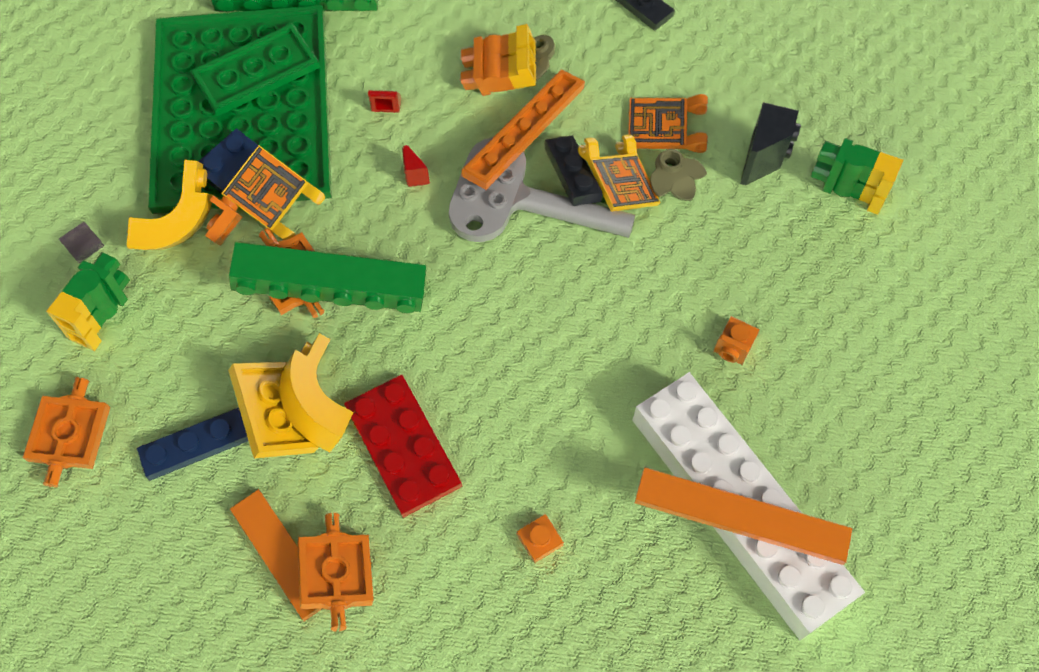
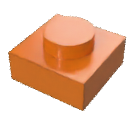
M546 514L517 531L518 538L534 563L564 545L563 540Z

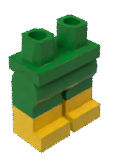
M844 138L841 146L825 140L811 177L825 182L824 192L831 194L833 190L835 194L841 197H853L868 203L867 211L878 215L896 180L903 159L863 145H852L853 140Z
M101 252L93 264L83 260L78 266L80 271L71 278L46 311L69 340L93 351L102 342L97 333L106 320L111 319L117 313L118 305L123 307L128 300L123 290L130 279L125 273L118 270L120 263L116 258Z

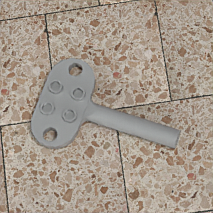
M493 137L483 139L482 141L474 145V147L472 148L467 157L465 165ZM524 151L487 190L460 175L449 206V220L452 229L460 237L472 242H485L496 238L504 231L510 216L517 210L544 215L627 238L630 237L635 220V214L623 211L611 212L608 207L592 203L572 206L568 197L526 186L523 183L526 172ZM472 221H478L482 224V227L478 230H470L466 226Z

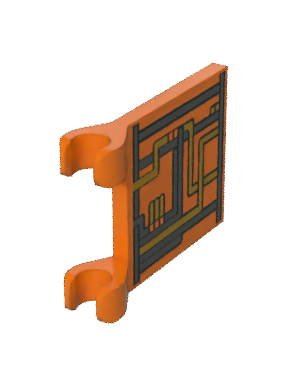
M698 94L689 98H630L629 134L635 138L636 149H688L696 153L706 152L708 142L706 133L698 132L687 136V111L697 115H704L707 112L708 97L705 94Z

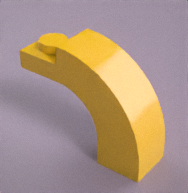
M184 160L181 198L177 206L169 214L157 219L129 217L127 248L140 250L171 248L185 242L200 229L210 212L212 202L209 199L213 196L208 193H201V187L205 188L207 183V170L203 169L202 163Z
M319 333L312 344L307 341L300 352L295 350L288 360L280 378V397L284 411L293 426L310 442L331 452L342 438L353 412L328 398L319 386L316 375L317 366L331 340Z

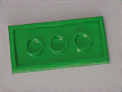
M291 23L194 68L190 72L218 117L320 68V64L295 25Z

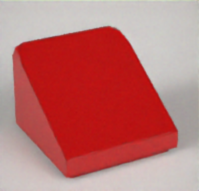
M368 90L371 111L400 113V93L396 91Z
M404 145L402 153L407 185L411 187L429 184L427 166L408 145Z

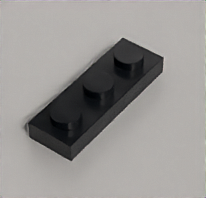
M574 136L546 139L544 149L572 206L601 202L603 192L588 163L579 155V146Z

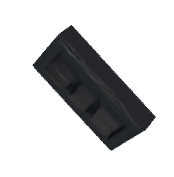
M616 0L654 31L674 16L675 9L663 0Z

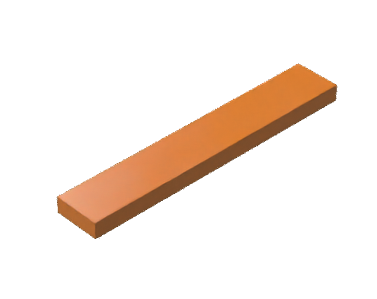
M561 69L462 168L461 176L487 190L584 89L585 81Z
M644 467L635 504L844 565L847 562L853 528Z

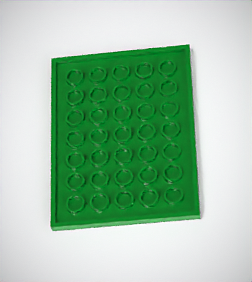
M323 5L156 18L148 208L152 214L170 213L179 203L182 194L184 160L199 161L236 128L324 193L325 199L332 198L325 15ZM293 23L318 59L320 68L217 117L192 77L190 70ZM208 182L205 188L201 187V193L214 195L219 200L224 196ZM301 193L296 201H305L310 199L306 197L303 193ZM212 203L211 209L219 208L214 203Z

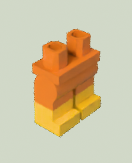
M528 24L516 26V32L501 36L489 35L484 39L482 36L475 37L474 47L461 49V60L464 67H473L472 70L462 71L460 74V81L465 90L479 89L482 96L490 95L491 92L536 86V44Z

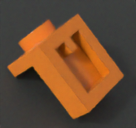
M213 195L209 200L221 208L223 212L221 215L216 214L209 221L206 227L209 231L205 236L221 246L243 217L236 212L239 206L227 197L223 196L219 200Z
M731 316L717 341L714 352L718 353L721 358L728 362H737L743 365L760 329Z

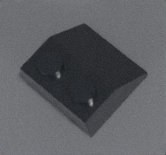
M762 103L751 137L740 182L741 185L746 186L780 169L784 158L790 159L794 141H797L801 124L796 123L799 110Z

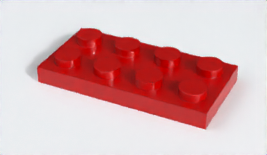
M403 374L344 403L346 409L353 412L351 419L402 518L463 487L460 478Z

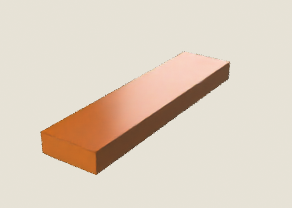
M258 489L231 507V512L301 619L305 622L322 608L300 610L298 546L261 491Z

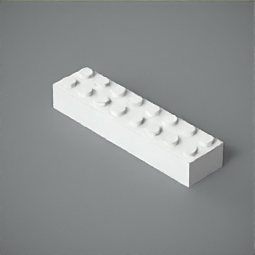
M690 372L636 406L632 421L674 476L801 513ZM714 527L799 640L805 638L865 593L844 565Z

